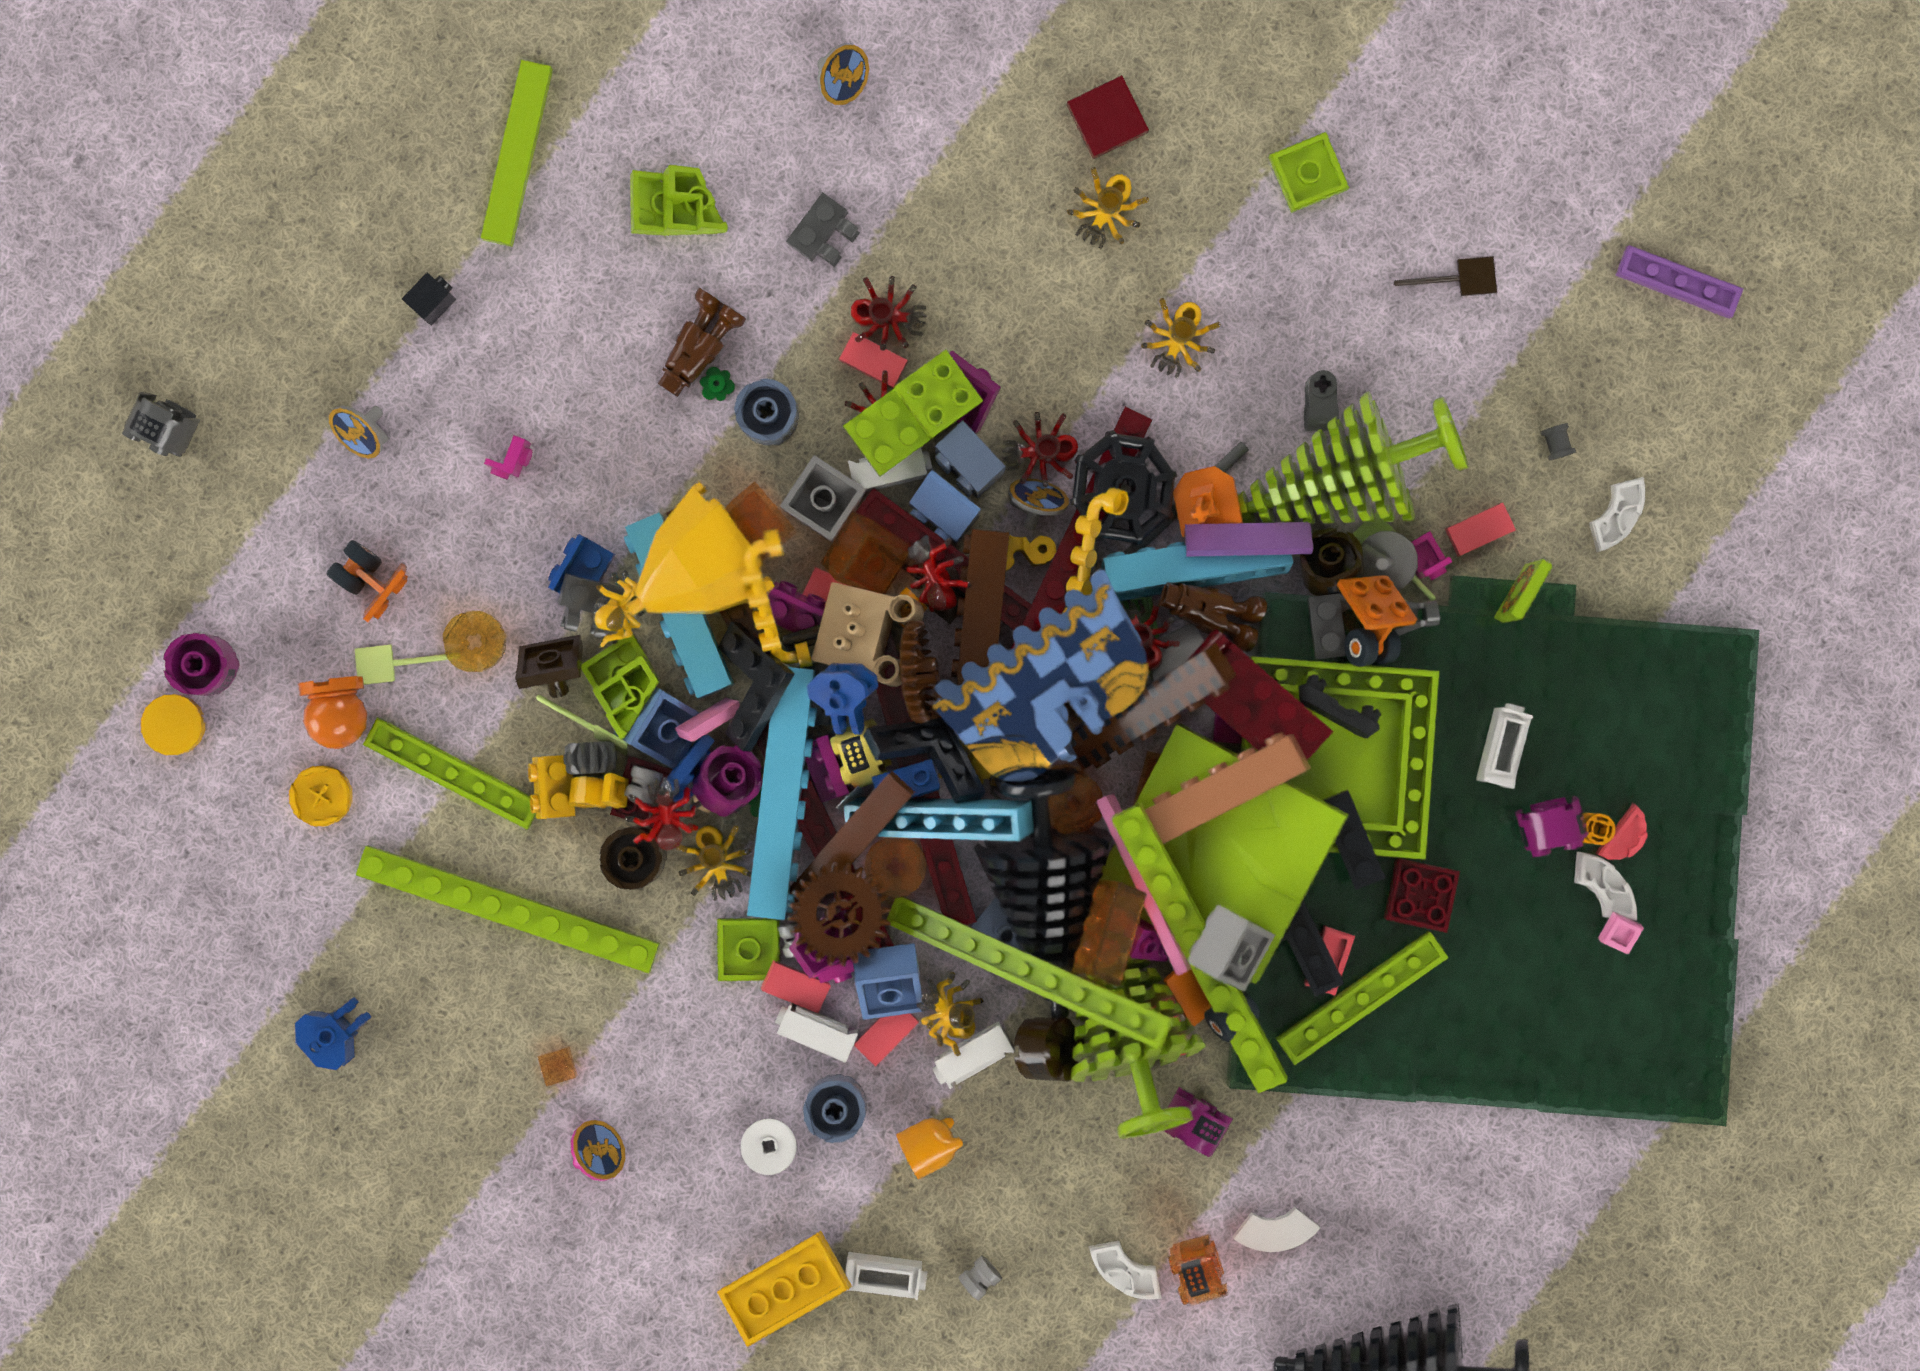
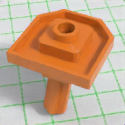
M1216 466L1184 473L1173 491L1183 538L1185 537V524L1243 523L1235 479Z

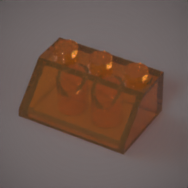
M1099 879L1093 893L1089 915L1084 924V932L1079 949L1075 955L1072 969L1073 974L1090 981L1121 986L1147 893L1119 881Z

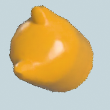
M935 1118L924 1119L896 1134L902 1151L918 1180L946 1166L953 1160L955 1152L963 1145L961 1138L953 1137L951 1128L954 1125V1120L952 1118L942 1120Z

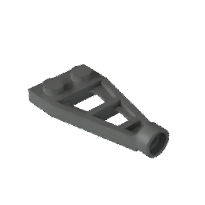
M1343 594L1307 598L1315 660L1346 656L1344 649L1346 635L1343 613L1346 610L1353 609ZM1435 600L1422 603L1405 601L1416 616L1417 621L1414 625L1399 626L1393 629L1396 630L1398 635H1402L1423 626L1439 625L1440 614L1437 602ZM1420 609L1422 614V620L1418 618V611Z

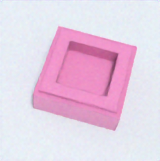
M1613 912L1598 939L1610 947L1629 954L1644 927L1631 919Z

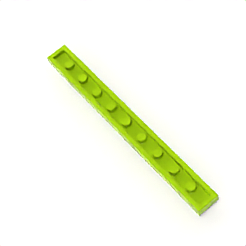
M1138 803L1113 815L1111 820L1188 961L1191 955V948L1201 937L1206 923L1142 803ZM1190 964L1214 1012L1228 1013L1226 1024L1230 1030L1237 1031L1230 1042L1258 1094L1286 1083L1287 1075L1259 1022L1251 1011L1243 992L1238 988L1215 979Z
M369 845L365 846L356 872V876L648 974L651 972L660 943Z
M896 895L898 898H895L887 920L891 922L890 926L1153 1048L1162 1050L1174 1021L1173 1018L904 896Z

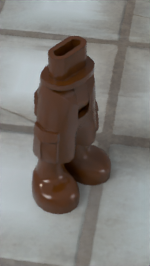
M698 288L695 293V300L700 306L697 318L694 323L686 321L676 337V344L667 358L666 368H662V371L665 373L658 382L660 386L677 397L685 386L689 388L691 383L702 374L705 367L715 360L724 347L722 345L723 342L720 340L733 328L743 326L746 318L721 303L701 288ZM719 314V319L711 332H705L714 317Z
M1167 582L1164 585L1159 600V605L1169 609L1170 614L1176 615L1178 618L1195 625L1200 631L1210 634L1216 628L1221 633L1226 634L1231 638L1232 643L1245 653L1250 652L1255 647L1258 640V632L1254 627L1228 621L1226 614L1255 624L1263 619L1267 610V602L1260 596H1252L1243 602H1235L1229 592L1217 588L1205 589L1184 583L1175 585Z

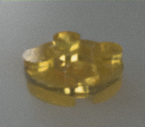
M482 611L461 613L449 621L443 632L445 654L447 659L458 669L467 672H484L493 668L502 659L506 650L507 635L501 623L488 613ZM479 634L482 645L480 648L475 647L471 650L469 648L470 641L467 638L469 635L476 636Z

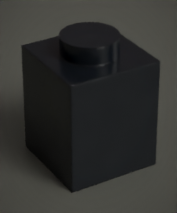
M426 272L404 295L402 300L432 326L454 303L456 298L449 293L453 287L440 275L435 279Z

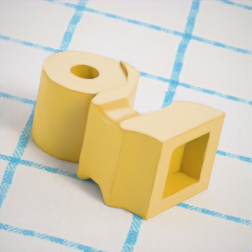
M1009 535L1006 572L1015 564L1013 555L1016 552L1022 553L1031 566L1047 564L1056 553L1055 542L1047 536H1038L1029 543L1027 537Z
M614 773L605 774L604 780L589 776L572 778L569 805L580 808H606L611 806L619 809L627 807V796L624 793L629 784V779Z

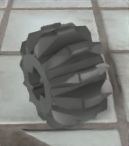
M611 741L569 743L565 746V755L563 757L566 772L569 774L606 773L616 769L617 752L615 751V744Z

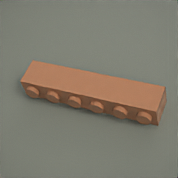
M1281 732L1265 740L1267 747L1256 752L1254 747L1238 754L1237 758L1239 761L1228 767L1226 762H1223L1208 770L1211 776L1201 781L1196 776L1180 784L1182 791L1174 795L1167 791L1153 798L1152 800L1155 805L1145 809L1162 843L1165 844L1310 770L1311 767L1294 735L1284 737Z

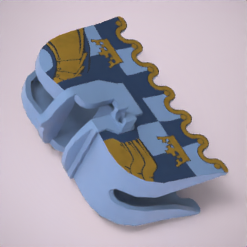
M1104 569L1097 570L1091 576L1090 582L1093 592L1090 595H1084L1075 589L1069 590L1065 594L1064 601L1067 606L1065 613L1060 614L1053 608L1048 607L1042 609L1038 617L1041 624L1039 631L1034 632L1027 626L1016 627L1013 631L1015 642L1013 649L1008 650L1001 644L991 645L987 651L990 661L988 667H980L975 662L965 663L961 672L964 678L962 685H955L950 680L945 679L935 685L934 690L942 698L934 702V710L952 727L991 775L1005 781L1023 782L1034 779L1044 773L1059 758L1071 763L1078 757L1070 743L1072 734L1069 725L1066 723L1068 711L1064 703L1069 700L1072 707L1081 716L1089 729L1094 734H1099L1102 732V726L1105 725L1104 720L1126 709L1136 701L1144 690L1148 666L1140 635L1119 601Z

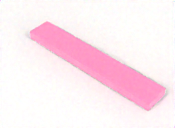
M1115 794L1098 799L1096 803L1175 973L1180 975L1192 969L1190 964L1187 962L1185 955L1111 820L1113 815L1122 811Z

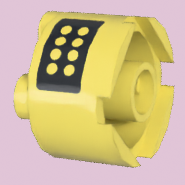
M873 718L864 721L865 726L862 734H853L851 726L846 727L847 729L844 734H836V736L830 738L835 755H840L843 767H840V773L845 785L851 784L855 788L857 786L862 788L873 784V776L890 772L887 771L886 767L892 765L891 759L876 761L863 736L867 728L877 725Z

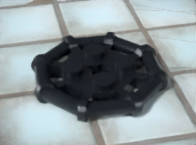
M1114 430L1107 431L1101 440L1082 455L1076 456L1074 460L1076 470L1073 496L1070 499V503L1076 507L1081 515L1086 516L1089 506L1088 502H1091L1095 496L1106 493L1110 488L1119 489V484L1123 482V479L1127 480L1128 486H1131V492H1127L1128 505L1123 514L1114 515L1105 512L1103 507L1100 509L1105 513V516L1101 520L1102 528L1096 539L1101 540L1105 538L1131 542L1135 546L1143 543L1144 538L1166 520H1171L1173 516L1171 508L1174 482L1178 476L1177 472L1171 469L1154 444L1155 440L1151 437L1141 438L1117 434ZM1121 447L1137 449L1138 453L1136 457L1122 455ZM1110 451L1112 456L1110 460L1101 466L1094 462L1104 452ZM1147 457L1160 474L1155 476L1153 472H1149L1146 467L1148 465L1145 462ZM1089 471L1095 474L1093 493L1085 494ZM1162 482L1160 503L1155 501L1157 483ZM1150 509L1154 515L1141 525L1138 518L1144 511ZM1114 518L1128 520L1129 529L1111 527Z

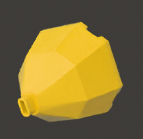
M700 481L691 487L656 531L634 592L636 599L625 606L632 617L644 609L647 613L712 614L749 602L746 589L752 588L751 584H743L739 566L745 565V553L750 544L716 498L708 502L703 498L702 495L707 490ZM758 557V562H759V565L761 566V565H762V562H761V560H760L759 557ZM767 576L763 578L768 594L775 586Z

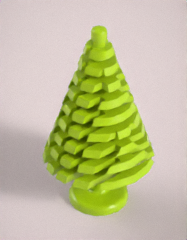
M1368 390L1359 400L1364 423L1368 425V432L1366 427H1363L1362 418L1358 410L1354 411V404L1352 403L1343 412L1345 425L1349 428V437L1348 435L1345 436V428L1340 419L1337 420L1335 416L1328 422L1331 444L1327 445V436L1322 429H1319L1312 435L1316 459L1313 453L1310 454V446L1306 441L1297 447V459L1300 470L1304 472V479L1301 480V472L1296 462L1292 461V455L1288 454L1281 460L1282 473L1286 478L1285 487H1283V480L1279 472L1275 471L1273 466L1265 473L1269 485V493L1266 494V489L1258 478L1250 485L1252 501H1249L1244 491L1238 494L1243 523H1256L1254 515L1256 512H1259V517L1263 523H1276L1273 507H1276L1282 522H1295V516L1291 509V501H1294V508L1299 518H1302L1303 522L1314 524L1315 516L1313 507L1309 503V496H1312V504L1317 514H1321V521L1324 524L1335 522L1332 503L1335 510H1339V517L1344 523L1355 522L1352 503L1354 506H1357V513L1362 521L1375 522L1374 509L1371 507L1370 497L1372 502H1375L1380 518H1384V522L1395 521L1392 497H1394V505L1399 515H1402V520L1415 521L1413 503L1409 489L1406 488L1405 476L1400 462L1444 447L1455 469L1461 471L1469 468L1461 439L1445 398L1442 396L1433 401L1432 407L1438 425L1435 430L1393 445L1384 419L1380 418V410L1375 400L1372 401V394ZM1318 466H1322V472L1321 470L1318 471ZM1326 489L1330 492V496L1326 495Z
M1097 893L1098 899L1092 907L1094 915L1091 922H1096V924L1088 927L1090 931L1086 942L1094 943L1084 947V955L1080 959V961L1090 959V962L1095 963L1082 966L1079 976L1087 980L1094 978L1095 984L1173 1018L1174 1021L1162 1050H1158L1076 1012V1020L1080 1019V1022H1085V1025L1075 1027L1074 1039L1084 1038V1042L1089 1043L1082 1045L1080 1042L1073 1048V1059L1079 1063L1072 1068L1071 1079L1075 1082H1084L1086 1076L1091 1075L1092 1081L1106 1080L1110 1071L1113 1070L1115 1078L1130 1075L1132 1072L1142 1115L1120 1123L1117 1127L1119 1138L1139 1137L1181 1126L1193 1120L1190 1109L1187 1107L1161 1109L1151 1069L1156 1060H1159L1161 1067L1176 1062L1183 1053L1186 1054V1058L1204 1049L1206 1045L1199 1034H1192L1191 1038L1186 1040L1185 1036L1193 1032L1195 1028L1187 1017L1185 1021L1181 1022L1179 1017H1174L1181 1016L1184 1011L1179 1003H1173L1172 1000L1165 1001L1171 998L1173 993L1168 986L1157 984L1162 979L1157 970L1147 967L1146 971H1139V968L1142 969L1151 963L1150 960L1135 959L1127 955L1132 940L1119 936L1122 935V929L1112 923L1113 920H1108L1114 917L1118 911L1113 904H1105V897ZM1083 1057H1087V1058H1088V1062H1087V1059H1085V1060H1083V1061H1081V1062H1080V1060H1081V1058H1083Z

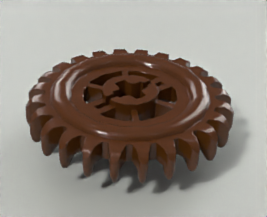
M913 620L905 624L900 647L902 691L909 716L915 723H924L931 719L932 713L929 710H932L933 706L928 704L927 701H932L934 697L926 694V690L933 689L934 686H931V684L939 682V669H936V667H939L937 658L924 656L932 651L923 649V646L929 643L930 640L923 638L928 631L923 630L926 625L921 620Z
M834 862L831 872H829L825 865H821L820 876L814 871H809L810 883L803 879L799 880L803 892L792 891L798 902L789 903L788 907L796 910V914L788 916L787 919L797 922V925L790 930V933L801 934L796 941V945L807 943L808 945L804 953L808 955L815 950L816 962L821 961L826 955L828 966H832L835 958L838 957L840 965L844 967L847 956H849L852 962L857 964L859 962L858 953H861L866 958L870 957L867 946L875 949L880 947L874 939L875 937H887L880 929V926L891 924L890 921L882 918V915L889 913L891 909L882 907L881 903L887 900L889 896L877 895L883 884L871 886L874 874H869L862 878L863 867H859L854 873H851V863H846L843 871H840L838 863ZM835 891V901L830 902L828 905L819 903L826 894ZM840 891L851 894L853 898L849 901L841 900ZM852 906L843 915L845 921L842 919L830 921L837 913L835 907L841 909ZM817 907L825 909L824 918L819 922L817 921ZM859 907L861 908L860 922L855 919L856 909ZM830 921L825 926H822L825 922ZM852 923L858 925V928L852 934L843 937V928L850 926ZM830 927L838 928L839 938L827 935L824 931Z

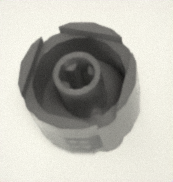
M139 392L124 424L125 428L122 434L137 442L143 440L151 444L149 449L159 455L167 457L170 453L182 457V454L186 452L200 419L196 418L197 415L168 399L165 402H156L154 400L157 395Z

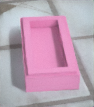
M724 698L675 727V730L680 738L694 742L731 720L736 714L740 703L733 699Z

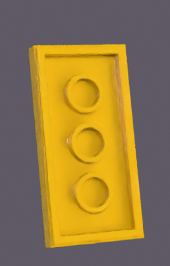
M819 1231L721 1288L717 1293L744 1343L749 1347L847 1291L852 1285L822 1231Z

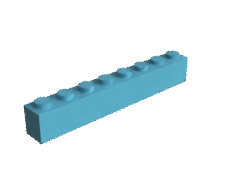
M793 667L788 668L794 673V676L770 717L747 916L785 920L787 913H793V909L789 908L788 904L795 903V896L790 894L791 882H797L799 863H793L795 850L800 851L802 843V832H797L798 819L804 820L806 801H801L802 788H808L810 770H804L806 757L811 758L813 739H808L809 726L815 727L817 708H812V700L808 698L807 685L815 678L816 671Z

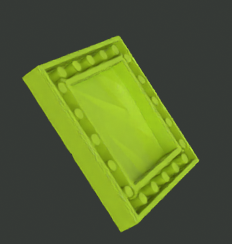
M1249 657L1298 701L1299 686L1306 684L1308 676L1318 675V680L1323 678L1327 684L1323 692L1335 698L1339 705L1346 709H1354L1360 713L1362 707L1366 705H1371L1373 710L1378 709L1381 716L1378 719L1380 729L1369 738H1362L1309 709L1334 732L1307 761L1311 769L1288 780V782L1321 800L1347 789L1376 856L1426 860L1439 671L1381 666L1357 667L1352 664ZM1243 737L1241 753L1253 747ZM1334 842L1329 852L1339 853Z
M1176 724L1135 805L1142 803L1144 809L1155 805L1152 800L1153 798L1167 791H1170L1171 795L1182 791L1180 784L1196 776L1199 781L1211 776L1208 771L1209 769L1223 762H1226L1228 767L1238 762V754L1183 724ZM1288 781L1163 844L1205 923L1208 916L1215 911L1217 905H1220L1275 935L1251 979V982L1255 984L1261 979L1349 814ZM1114 843L1108 855L1106 866H1102L1103 875L1097 893L1153 925L1120 852Z

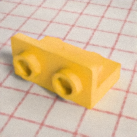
M563 755L532 757V763L528 764L529 782H534V795H530L531 813H536V819L575 816V807L569 805L570 784L573 774L566 772Z

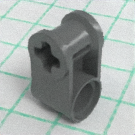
M1317 371L1305 383V431H1318L1319 429L1329 431L1328 422L1335 416L1337 420L1339 419L1337 380L1329 371ZM1320 379L1322 384H1327V388L1322 393H1320V388L1314 387V384Z

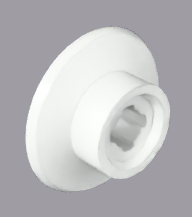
M763 1119L753 1123L745 1131L741 1140V1154L745 1163L759 1174L774 1175L784 1171L790 1166L796 1154L797 1145L793 1132L786 1124L775 1119ZM773 1140L775 1150L766 1151L763 1141Z

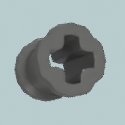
M1568 423L1540 431L1541 436L1546 438L1550 452L1548 456L1549 461L1576 453V449L1571 447L1567 434Z

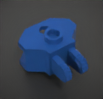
M832 663L807 685L808 698L825 709L826 716H831L835 734H844L846 732V716H849L851 732L853 734H862L865 726L863 708L867 705L866 698L878 688L877 675L861 663Z
M355 997L337 1011L326 1013L314 1010L303 1015L295 1022L296 1044L316 1067L337 1070L355 1057L354 1037L358 1034L357 1030L371 1018V1015L366 1012L358 1016L350 1024L344 1017L355 1009L359 1003Z

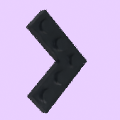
M731 622L718 648L753 683L725 734L742 751L751 752L791 682L794 673L782 661L773 656L770 651L763 652L761 642L741 623Z
M943 718L930 719L924 723L907 722L867 728L863 735L876 761L929 753L955 803L979 800L986 793L954 730Z
M1346 789L1322 799L1349 814L1335 840V844L1355 890L1385 879L1349 791Z
M1303 900L1281 942L1287 939L1316 997L1344 984V981Z

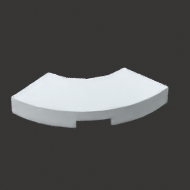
M1643 477L1611 485V500L1608 509L1600 518L1589 523L1597 552L1606 550L1621 542L1629 535L1636 524L1639 515L1642 514L1645 502V483Z
M1577 852L1574 883L1586 886L1596 895L1601 904L1602 917L1610 918L1611 914L1615 912L1628 919L1637 920V908L1632 889L1615 867L1596 855Z
M1294 1206L1285 1215L1276 1218L1260 1217L1251 1212L1232 1237L1240 1244L1254 1250L1280 1252L1305 1243L1321 1227Z
M1119 1241L1089 1246L1091 1257L1097 1270L1112 1286L1131 1297L1151 1300L1162 1299L1155 1265H1141L1132 1261L1123 1252Z

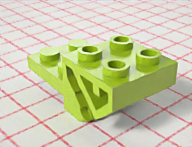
M945 349L897 384L893 390L844 424L843 428L877 475L881 477L982 403L983 400Z

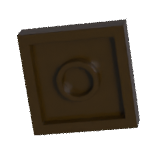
M575 635L520 646L515 676L518 689L547 684L552 698L558 697L556 690L559 691L560 697L565 696L569 692L565 680L581 677L583 653L581 636Z

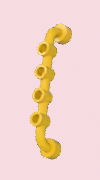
M1110 488L1106 493L1095 496L1089 503L1086 516L1081 515L1078 517L1075 523V530L1083 535L1082 547L1076 546L1071 552V562L1079 565L1077 577L1072 576L1067 581V592L1075 589L1084 595L1091 594L1090 571L1097 560V553L1094 550L1095 538L1100 534L1102 528L1101 521L1099 520L1100 509L1103 507L1105 512L1114 515L1123 514L1128 505V494L1126 491Z
M777 529L764 532L765 539L754 542L747 549L745 565L739 566L743 584H751L752 588L746 589L750 608H758L757 611L752 612L756 629H764L763 633H759L763 652L770 651L773 656L777 657L784 664L799 663L800 668L813 666L807 641L794 644L796 651L787 652L782 649L758 557L760 554L769 551L771 558L783 555Z

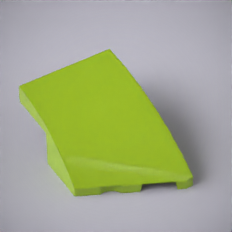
M668 165L664 173L637 170L631 172V233L667 236L726 233L728 225L726 221L723 222L715 206L716 201L712 193L707 189L706 181L699 168Z
M634 634L630 638L618 640L581 665V670L591 684L593 693L605 710L607 719L621 740L627 736L659 683L648 657Z

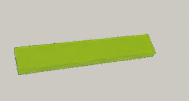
M521 60L481 233L483 241L513 247L553 69L551 66Z
M380 717L376 718L363 743L364 746L527 830L536 816V813H531L529 794Z
M1427 931L1275 1039L1291 1062L1297 1065L1449 957L1433 934Z

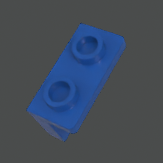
M578 534L576 539L572 537L567 543L563 552L566 556L561 565L556 564L548 577V580L551 581L548 588L560 594L565 573L600 582L616 554Z
M708 734L699 738L660 785L659 789L665 794L668 793V797L676 802L683 798L684 789L687 787L690 789L691 798L694 795L691 790V783L695 776L694 773L697 767L711 753L708 749L715 740Z
M932 759L893 770L895 774L915 791L911 798L940 789L939 779ZM890 772L873 776L874 787L876 788Z

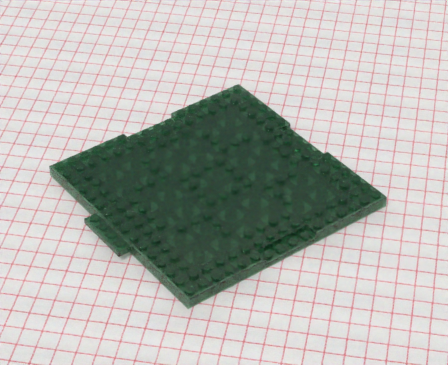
M1450 576L1448 606L1438 605L1440 614L1439 625L1423 626L1399 635L1401 650L1398 658L1392 663L1377 664L1374 662L1369 665L1439 671L1426 860L1401 859L1460 871L1448 932L1445 933L1384 919L1396 858L1400 857L1376 856L1385 879L1355 890L1340 853L1329 852L1303 899L1320 934L1323 925L1355 936L1342 974L1344 984L1338 986L1336 995L1427 931L1433 934L1449 958L1297 1065H1294L1275 1038L1335 996L1323 993L1315 997L1311 987L1304 985L1306 977L1287 939L1280 942L1261 979L1256 984L1250 981L1245 990L1260 1010V1016L1257 1018V1021L1287 1075L1286 1083L1266 1091L1416 1103V1101L1532 1109L1545 1113L1726 1126L1739 939L1734 938L1742 815H1747L1760 630L1574 616L1576 585L1547 582L1542 584L1523 619L1502 623L1495 619L1494 616L1515 580ZM1272 592L1262 593V598L1267 602V610L1265 616L1260 621L1258 657L1351 664L1346 656L1315 660L1307 598L1316 596ZM1349 609L1343 613L1346 636L1354 629L1365 628L1353 610ZM1421 609L1418 611V618L1422 620ZM1506 703L1524 707L1523 713L1533 715L1518 767L1514 789L1503 788L1500 785L1476 780L1494 708H1505ZM1507 721L1495 767L1496 770L1504 772L1506 770L1518 723ZM1562 797H1566L1567 803H1572V797H1578L1583 813L1605 814L1614 821L1616 826L1630 806L1636 804L1645 815L1648 836L1642 849L1634 856L1620 860H1608L1595 854L1601 845L1583 843V846L1571 850H1564V846L1551 848L1550 854L1532 857L1531 851H1527L1524 847L1515 812L1522 808L1525 814L1531 812L1530 805ZM1577 852L1593 854L1608 861L1630 885L1637 908V920L1633 921L1641 924L1644 929L1629 954L1610 947L1598 939L1609 918L1602 917L1601 904L1596 895L1586 886L1574 883ZM1229 1042L1226 1085L1229 1089L1256 1090L1231 1042Z

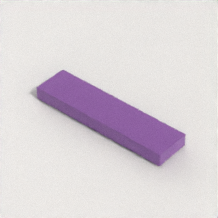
M1631 245L1625 248L1615 275L1728 319L1734 316L1744 289Z
M1308 522L1185 524L1186 557L1312 554L1313 551L1311 524Z

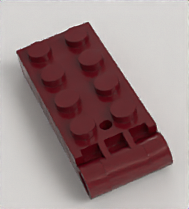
M1215 628L1187 660L1217 643L1237 676L1228 682L1231 688L1215 698L1211 693L1205 696V704L1258 751L1267 747L1265 740L1281 732L1284 737L1293 734L1308 761L1334 731Z

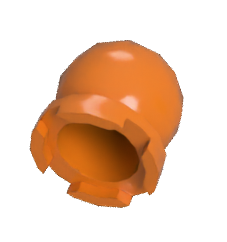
M363 676L328 679L329 681L314 683V681L298 683L300 696H308L307 698L310 699L304 709L303 718L304 726L310 738L319 745L331 749L348 747L360 738L366 729L368 714L364 702L355 694L357 690L364 689Z

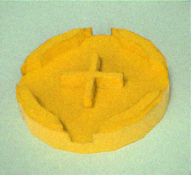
M178 694L163 695L154 699L145 708L141 717V733L145 742L154 751L163 755H181L192 751L201 742L205 733V722L202 716L204 714L201 707L191 698Z
M312 766L301 771L290 787L289 803L293 813L299 819L314 827L330 826L339 822L349 812L353 801L352 787L348 778L340 770L330 766Z

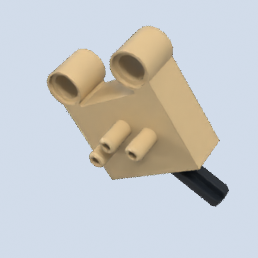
M832 582L821 624L784 635L783 645L787 652L796 651L794 644L807 641L808 647L815 645L811 661L827 666L832 663H861L877 675L879 682L897 687L902 685L900 660L891 656H884L893 620L903 625L913 620H922L924 609L919 601L907 595L900 594L893 597ZM910 603L912 606L910 615L902 618V607ZM893 663L896 672L892 678L887 679L885 670L888 665Z

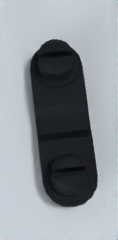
M1318 675L1308 676L1306 684L1299 686V702L1357 736L1369 738L1380 729L1378 719L1381 713L1378 709L1373 710L1371 705L1363 706L1361 713L1354 709H1346L1339 705L1335 698L1323 692L1327 684L1323 678L1318 680Z

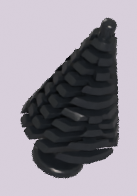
M1047 769L1034 779L1023 782H1010L1000 779L998 781L999 789L1003 795L1032 801L1034 832L1020 841L984 840L985 847L979 843L974 847L980 863L983 864L982 868L988 880L995 884V887L991 886L995 897L999 899L1002 913L1008 917L1007 922L1012 932L1017 934L1015 939L1020 949L1079 976L1081 967L1078 963L1083 958L1085 950L1084 946L1081 945V941L1087 942L1090 931L1088 927L1094 915L1092 907L1097 902V889L1100 888L1103 875L1102 866H1106L1108 858L1104 848L1109 851L1112 836L1107 830L1094 826H1088L1078 832L1066 824L1050 823L1048 797L1069 791L1075 784L1073 772L1064 769ZM1043 997L1044 1000L1051 1002L1050 1013L1053 1018H1067L1069 1016V1008Z
M1459 1303L1448 1306L1446 1365L1443 1364L1441 1313L1439 1309L1429 1311L1427 1319L1426 1365H1424L1422 1320L1420 1315L1410 1318L1408 1323L1407 1364H1405L1402 1322L1398 1321L1391 1323L1389 1328L1388 1363H1386L1384 1332L1382 1326L1372 1328L1370 1334L1369 1362H1366L1365 1337L1362 1331L1352 1335L1350 1362H1346V1342L1342 1337L1335 1339L1333 1342L1332 1361H1327V1347L1325 1343H1322L1315 1347L1313 1361L1308 1360V1352L1305 1348L1296 1351V1359L1276 1357L1273 1369L1274 1371H1530L1528 1339H1518L1515 1342V1365L1512 1368L1463 1366L1461 1316Z

